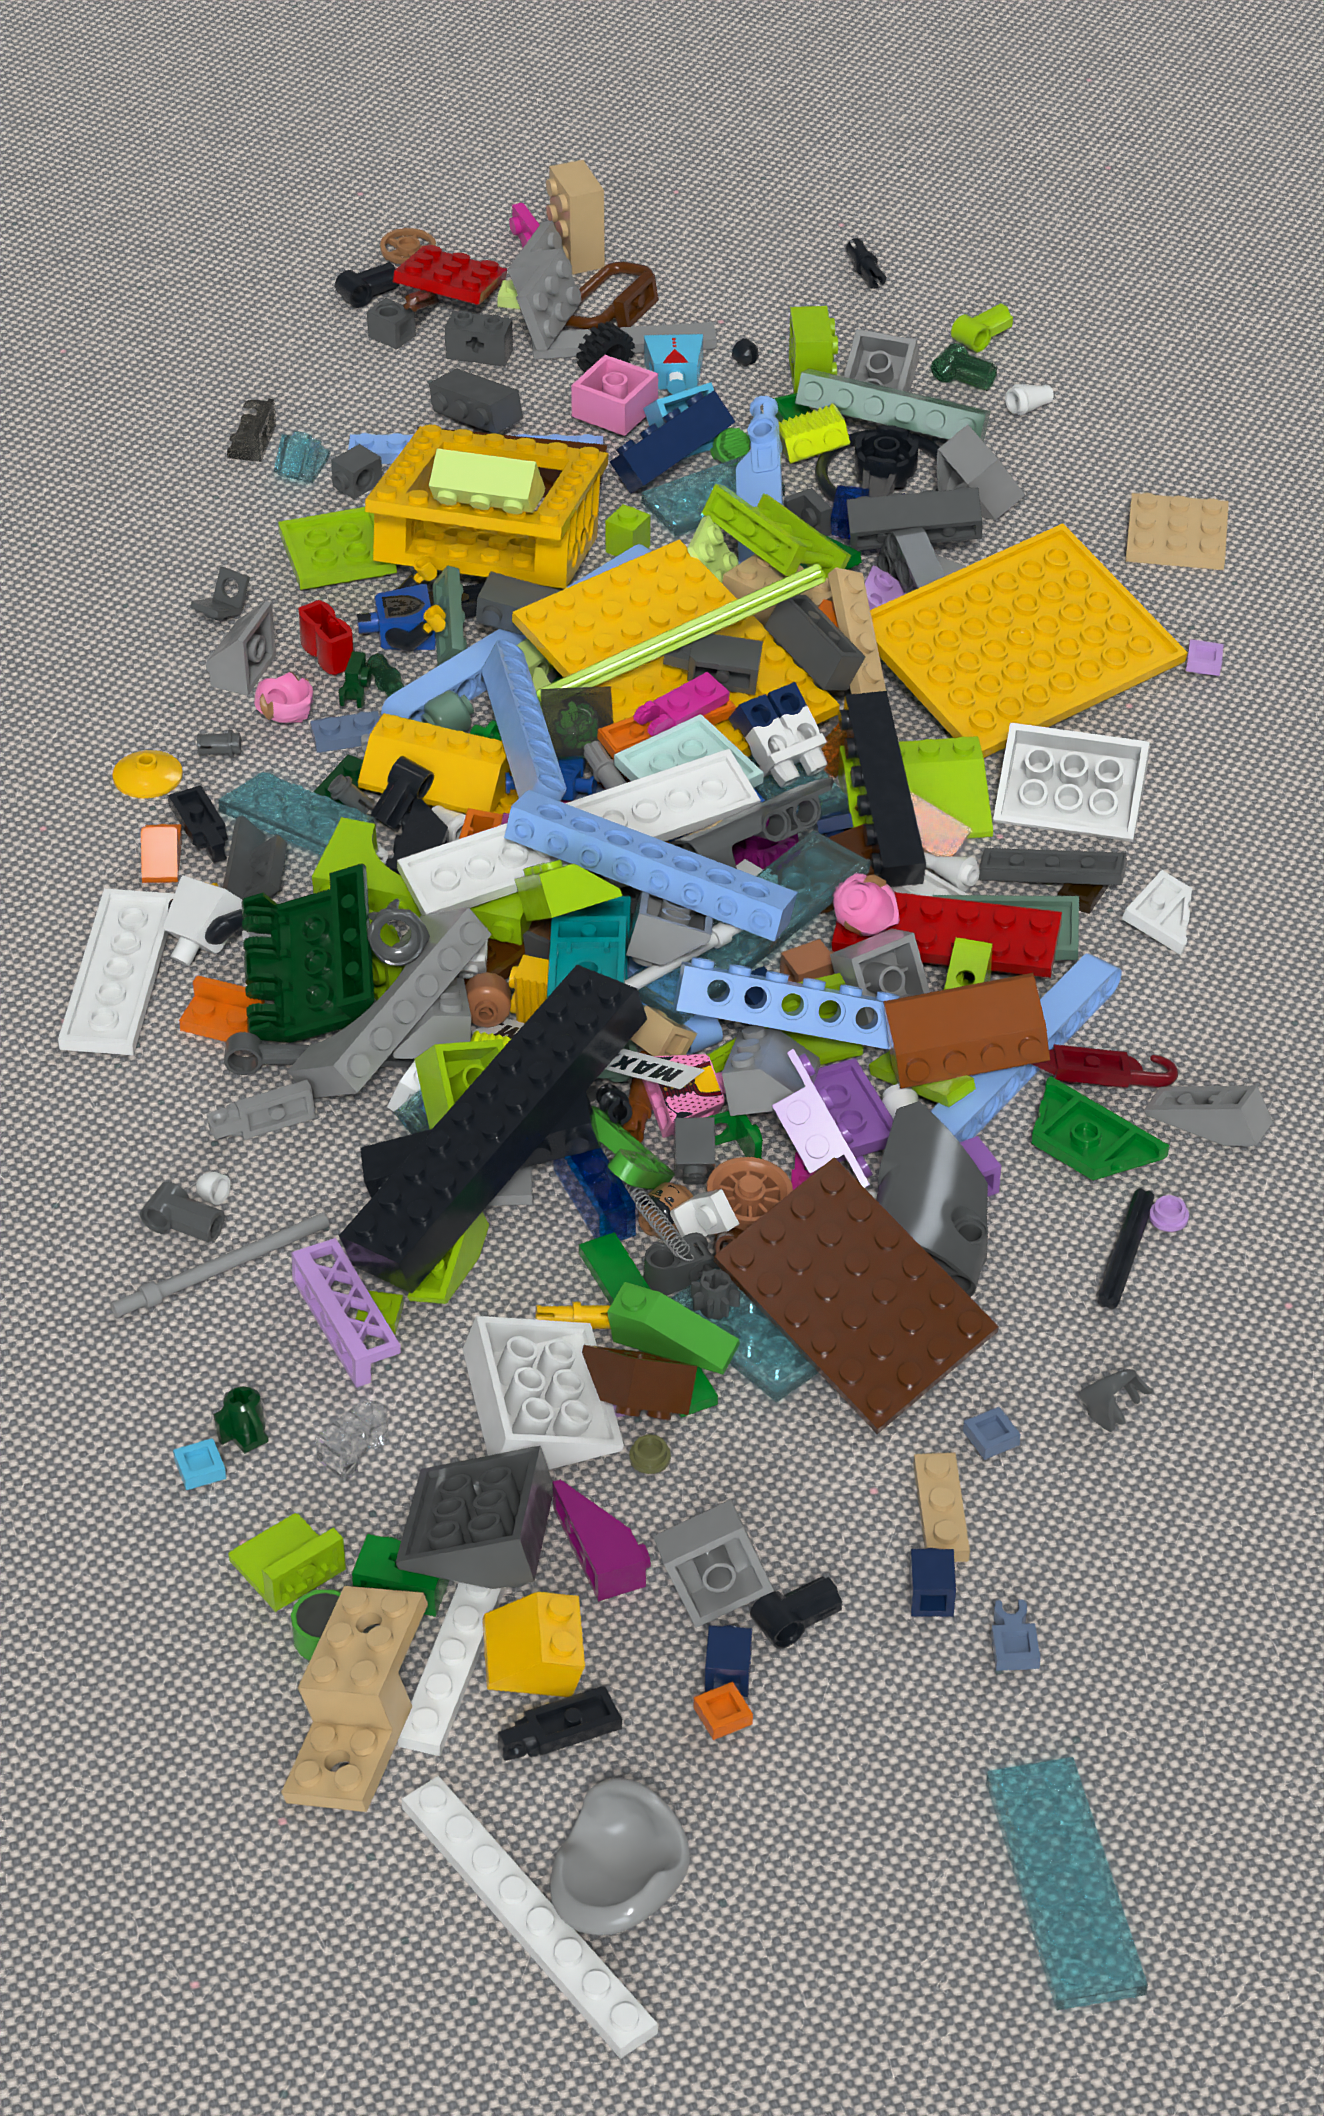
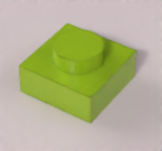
M368 1290L394 1335H396L404 1307L403 1295ZM358 1309L355 1320L364 1322L368 1313Z

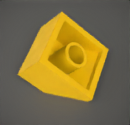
M535 1592L484 1614L482 1623L487 1690L560 1697L573 1696L585 1668L579 1596Z

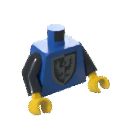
M425 554L419 556L414 562L413 567L417 571L415 575L411 574L398 588L375 595V612L357 614L358 633L378 632L380 646L385 650H405L409 652L413 650L436 649L435 632H441L445 628V612L439 605L431 606L427 584L422 583L423 580L431 581L437 576V569L433 565V561Z

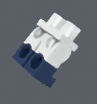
M796 682L773 690L767 695L764 694L739 704L728 718L735 730H741L750 746L755 761L760 765L759 769L764 772V777L772 774L780 788L793 784L801 777L794 765L801 762L808 776L820 773L828 765L821 750L827 741L824 735L820 734L818 726Z

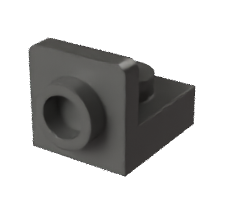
M813 488L785 497L784 507L818 532L826 536L832 534V508Z

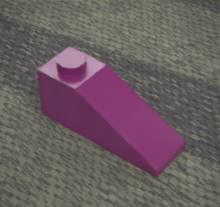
M561 1479L553 1481V1509L598 1602L646 1587V1569L651 1567V1561L645 1544H638L629 1527Z

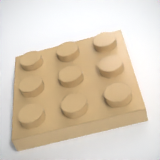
M1132 493L1125 562L1224 570L1229 501H1221L1214 498L1198 499L1185 496Z

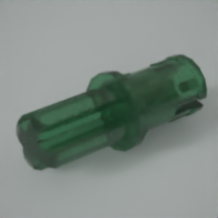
M377 653L369 657L366 667H371L372 675L375 678V685L379 690L385 692L389 697L405 687L401 681L400 672L398 669L391 667L383 654Z

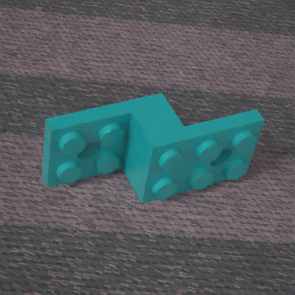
M621 896L552 918L547 998L576 965L625 983L629 974V956L626 955L631 926V896Z

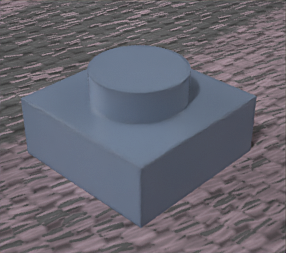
M1000 1407L964 1421V1434L984 1460L1020 1445L1021 1434Z

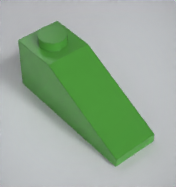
M627 1282L623 1283L607 1311L613 1342L695 1365L723 1375L740 1345L737 1337L665 1294Z

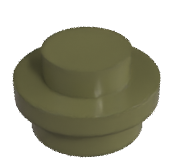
M652 1434L643 1435L632 1445L629 1452V1460L637 1471L645 1474H655L668 1467L671 1461V1451L661 1437Z

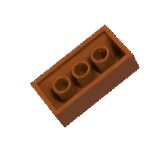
M1033 973L883 1001L892 1070L900 1089L1050 1060L1047 1028Z

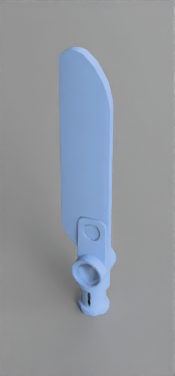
M769 396L756 397L750 403V413L753 419L748 425L747 431L750 438L751 451L745 455L736 467V494L757 507L763 493L768 494L783 505L781 452L783 447L779 436V421L775 417V414L778 412V403ZM738 541V559L740 564L755 553Z

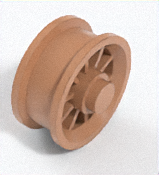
M739 1157L721 1163L711 1172L706 1192L723 1190L739 1222V1225L735 1228L743 1231L793 1191L791 1180L780 1167L767 1160L754 1157Z

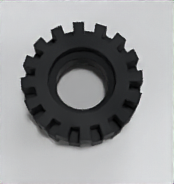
M602 322L598 323V329L593 326L590 329L591 334L584 335L583 339L586 340L584 344L580 343L578 346L582 351L576 354V358L579 359L577 364L584 372L589 370L604 355L630 364L631 362L628 359L634 357V352L631 351L635 348V344L632 342L633 338L610 322L605 324Z

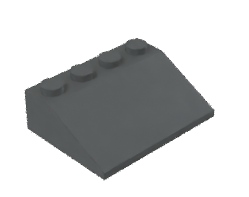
M541 1446L422 1468L396 1559L398 1569L489 1589L503 1587L518 1588L529 1582H534L553 1497L552 1479Z

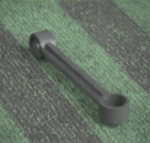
M239 1032L231 1035L226 1041L224 1064L229 1071L235 1074L250 1075L257 1072L262 1064L293 1065L309 1045L263 1044L256 1035ZM243 1050L251 1052L254 1055L249 1057H241L234 1054L233 1052ZM391 1053L380 1067H410L414 1059H393V1053Z

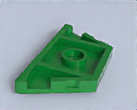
M1052 1076L1047 1079L1044 1097L1039 1107L1038 1119L1035 1122L1032 1133V1145L1093 1181L1157 1162L1168 1156L1169 1145Z

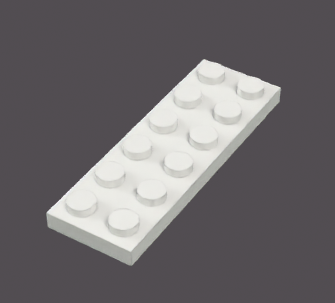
M104 888L59 1034L60 1050L134 1055L168 936V932L164 931L163 925L168 914V903L174 898V893Z

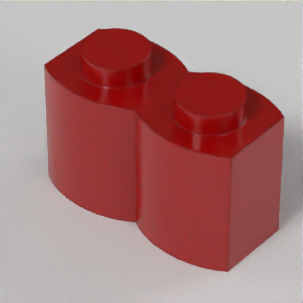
M322 600L298 607L300 639L303 649L310 655L317 657L319 666L327 673L336 675L344 672L351 653L354 651L353 634L350 626L345 621L336 618L334 609Z

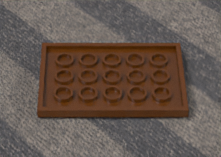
M835 1157L714 1255V1262L720 1269L730 1276L737 1287L876 1434L880 1433L998 1332L999 1326Z

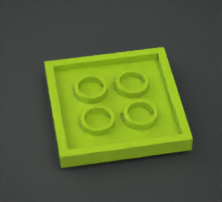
M365 507L278 522L279 534L300 590L315 589L325 585L349 583L354 580L382 577L397 573L396 564L373 561L374 513L365 512Z

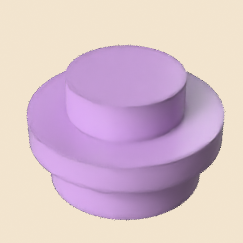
M1166 1195L1158 1198L1151 1206L1149 1219L1156 1228L1167 1232H1174L1183 1229L1187 1225L1189 1211L1182 1199Z

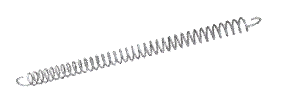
M606 1146L600 1152H597L598 1149H595L596 1152L591 1150L671 1252L683 1260L693 1261L695 1258L692 1254V1259L683 1258L689 1253L690 1246L653 1202L647 1192L639 1187L629 1192L633 1186L626 1188L628 1184H623L624 1181H620L621 1179L617 1176L614 1177L615 1174L611 1173L612 1171L608 1169L606 1164L608 1165L609 1162L606 1163V1161L610 1157L615 1156V1154L608 1149L605 1154L600 1156L605 1149H608ZM611 1153L610 1156H608L606 1159H603L605 1155ZM640 1189L637 1194L632 1195L634 1191ZM639 1193H643L641 1197L635 1199ZM646 1196L642 1202L638 1203L639 1199ZM649 1200L646 1205L641 1206L643 1202ZM648 1204H652L650 1208L644 1210ZM651 1208H655L654 1211H652L651 1213L647 1214V1212H648ZM658 1211L654 1217L650 1218L652 1213ZM661 1215L658 1220L653 1221L656 1216ZM660 1219H664L661 1224L656 1225ZM663 1223H667L665 1227L659 1229ZM670 1226V1228L666 1232L662 1233V1231L666 1227ZM673 1230L669 1236H665L667 1232ZM676 1234L673 1239L668 1240L671 1235ZM679 1238L676 1243L671 1244L674 1239ZM678 1242H682L679 1247L674 1248ZM685 1245L683 1250L677 1252L681 1246ZM688 1246V1252L680 1256L678 1253L683 1252Z

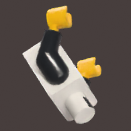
M182 875L174 898L168 903V914L163 925L164 931L179 939L170 957L186 966H190L198 949L214 954L219 953L229 937L242 928V921L244 919L242 917V899L228 890L220 888L217 883L209 884Z

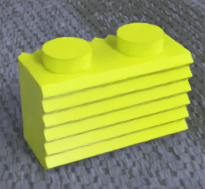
M831 404L830 407L825 405L824 409L819 407L818 411L813 409L812 413L807 411L806 415L801 413L800 417L795 415L793 419L789 417L788 420L783 419L782 422H779L782 451L790 464L850 445L846 422L834 404Z

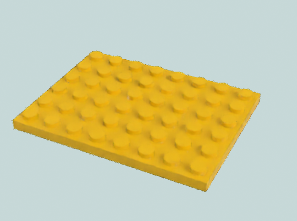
M1063 523L870 610L879 657L953 738L978 736L984 758L1006 748L1010 722L1048 728L1184 663L1188 652Z
M679 539L515 610L512 613V622L564 678L737 600V598L698 558L690 556L687 547ZM753 615L713 633L763 641L755 695L729 691V699L736 707L741 703L764 694L767 695L773 690L796 682L816 724L838 715L840 704L826 690L818 688L813 683V678L803 668L798 667L793 662L794 658L783 647L778 646L774 642V637ZM664 656L579 695L593 707V710H596L598 716L607 725H611L633 717L636 709L649 700L654 701L689 682L687 680L688 670L663 664ZM729 719L713 725L745 756L752 755L750 746L741 730H735Z

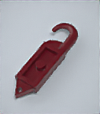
M1054 1044L1053 1049L1049 1050L1050 1060L1031 1064L1053 1074L1054 1078L1060 1081L1098 1084L1106 1087L1128 1088L1129 1085L1160 1088L1174 1084L1178 1078L1176 1065L1163 1056L1152 1055L1150 1060L1163 1066L1167 1072L1143 1071L1141 1064L1135 1058L1128 1056L1127 1052Z

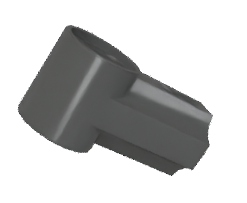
M163 1182L140 1210L142 1222L156 1233L165 1234L170 1229L206 1242L216 1241L221 1234V1228L225 1221L224 1211L190 1199L183 1188L172 1182Z

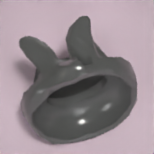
M399 899L393 900L387 908L380 910V912H371L368 915L372 920L367 933L370 947L380 961L392 966H403L415 961L421 955L425 944L430 938L426 926L415 913L408 909H398ZM392 920L405 922L411 930L409 939L398 942L392 947L382 941L380 930L384 924Z
M1125 1369L1104 1377L1078 1393V1397L1087 1407L1088 1415L1091 1419L1109 1432L1115 1429L1116 1423L1126 1424V1419L1115 1401L1114 1394L1124 1387L1134 1404H1139L1140 1396L1137 1389L1143 1394L1153 1393V1389L1146 1385L1133 1369Z

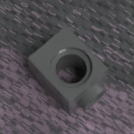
M385 298L367 311L369 338L397 350L416 336L415 312L412 309L405 310L402 304Z
M361 444L354 446L331 460L333 487L353 499L372 490L382 478L381 457Z

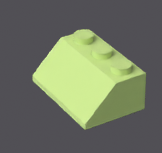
M438 448L436 450L429 488L434 499H437L442 504L456 505L459 502L470 504L472 507L481 510L495 507L502 508L511 514H522L523 511L533 513L544 495L545 486L537 463L534 461Z

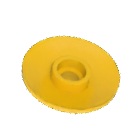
M144 750L134 752L122 758L115 765L112 776L114 785L120 792L135 798H155L174 790L181 782L183 772L180 762L171 754L157 750Z

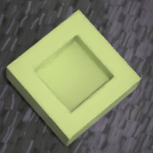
M512 280L502 281L497 296L498 307L520 309L516 299L518 294Z

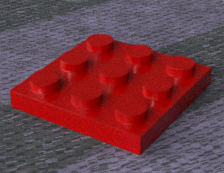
M425 245L394 270L393 282L480 305L502 284L503 280H506L507 268L499 267V264L495 261H477L470 259V256L465 253L456 252L450 254L443 252L442 248L438 246Z

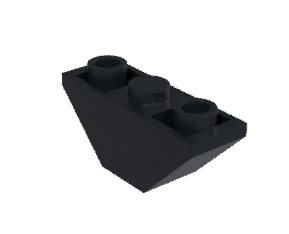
M415 799L411 811L405 812L402 822V834L396 835L394 840L393 858H388L385 864L399 875L397 860L449 843L448 826L422 799Z

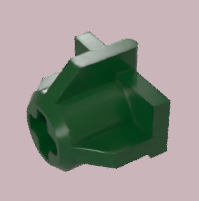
M245 1386L237 1387L227 1392L223 1399V1408L213 1414L220 1444L224 1445L232 1440L245 1454L269 1442L268 1436L264 1432L266 1425L259 1392L254 1388Z

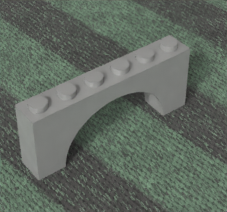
M469 907L420 916L430 935L429 941L425 944L421 955L415 961L405 965L394 983L366 1012L335 1035L316 1044L309 1045L287 1072L296 1082L308 1080L312 1087L313 1098L358 1093L492 935ZM410 929L401 938L400 942L410 938Z

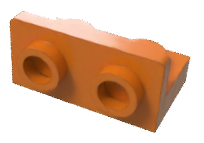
M197 975L193 980L194 997L179 1019L180 1031L226 1042L235 1033L247 1032V1007L256 1003L264 1004L265 1000L250 999V997L246 996V987Z

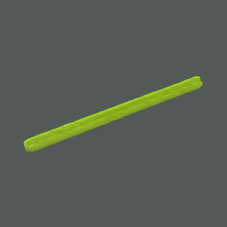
M819 564L807 567L542 687L536 691L538 700L544 709L554 706L819 586L826 581L825 573Z

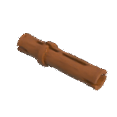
M645 1050L639 1052V1053H642V1054H646V1055L652 1056L651 1054H649V1053H648L647 1051H645ZM632 1077L628 1096L632 1107V1116L628 1122L622 1124V1127L641 1143L644 1139L645 1125L647 1120L651 1118L653 1107L643 1080Z

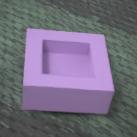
M1190 639L1186 671L1220 676L1224 644Z

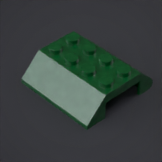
M363 863L329 873L330 889L279 904L264 892L246 897L241 901L242 917L244 918L242 928L244 931L271 935V937L253 936L245 938L243 942V949L245 950V983L247 985L245 988L246 996L250 997V999L274 1001V1004L256 1003L247 1007V1033L256 1035L260 1040L292 1043L345 1028L366 1012L373 1004L375 999L372 952L367 937L370 925L368 917L366 866Z

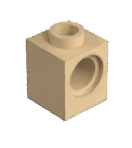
M646 1005L644 1010L647 1020L630 1040L652 1056L686 1055L698 1033L670 1013Z

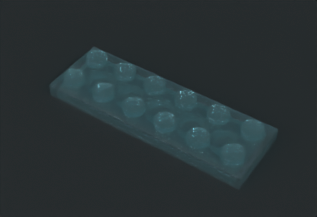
M1070 1757L987 1771L986 1784L1056 2011L1146 1995L1148 1983L1074 1758Z

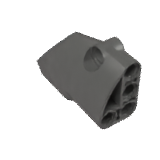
M920 1101L897 1108L880 1165L876 1200L971 1297L975 1294L982 1266L987 1261L988 1183L961 1143Z

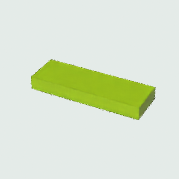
M890 1050L869 1064L872 1076L893 1085L898 1084L892 1070ZM968 1075L911 1087L918 1095L947 1107L952 1106L976 1089L974 1078Z

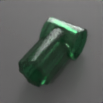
M957 343L949 344L931 363V371L937 380L948 383L955 379L986 391L993 386L998 370L995 364L969 355L968 351Z

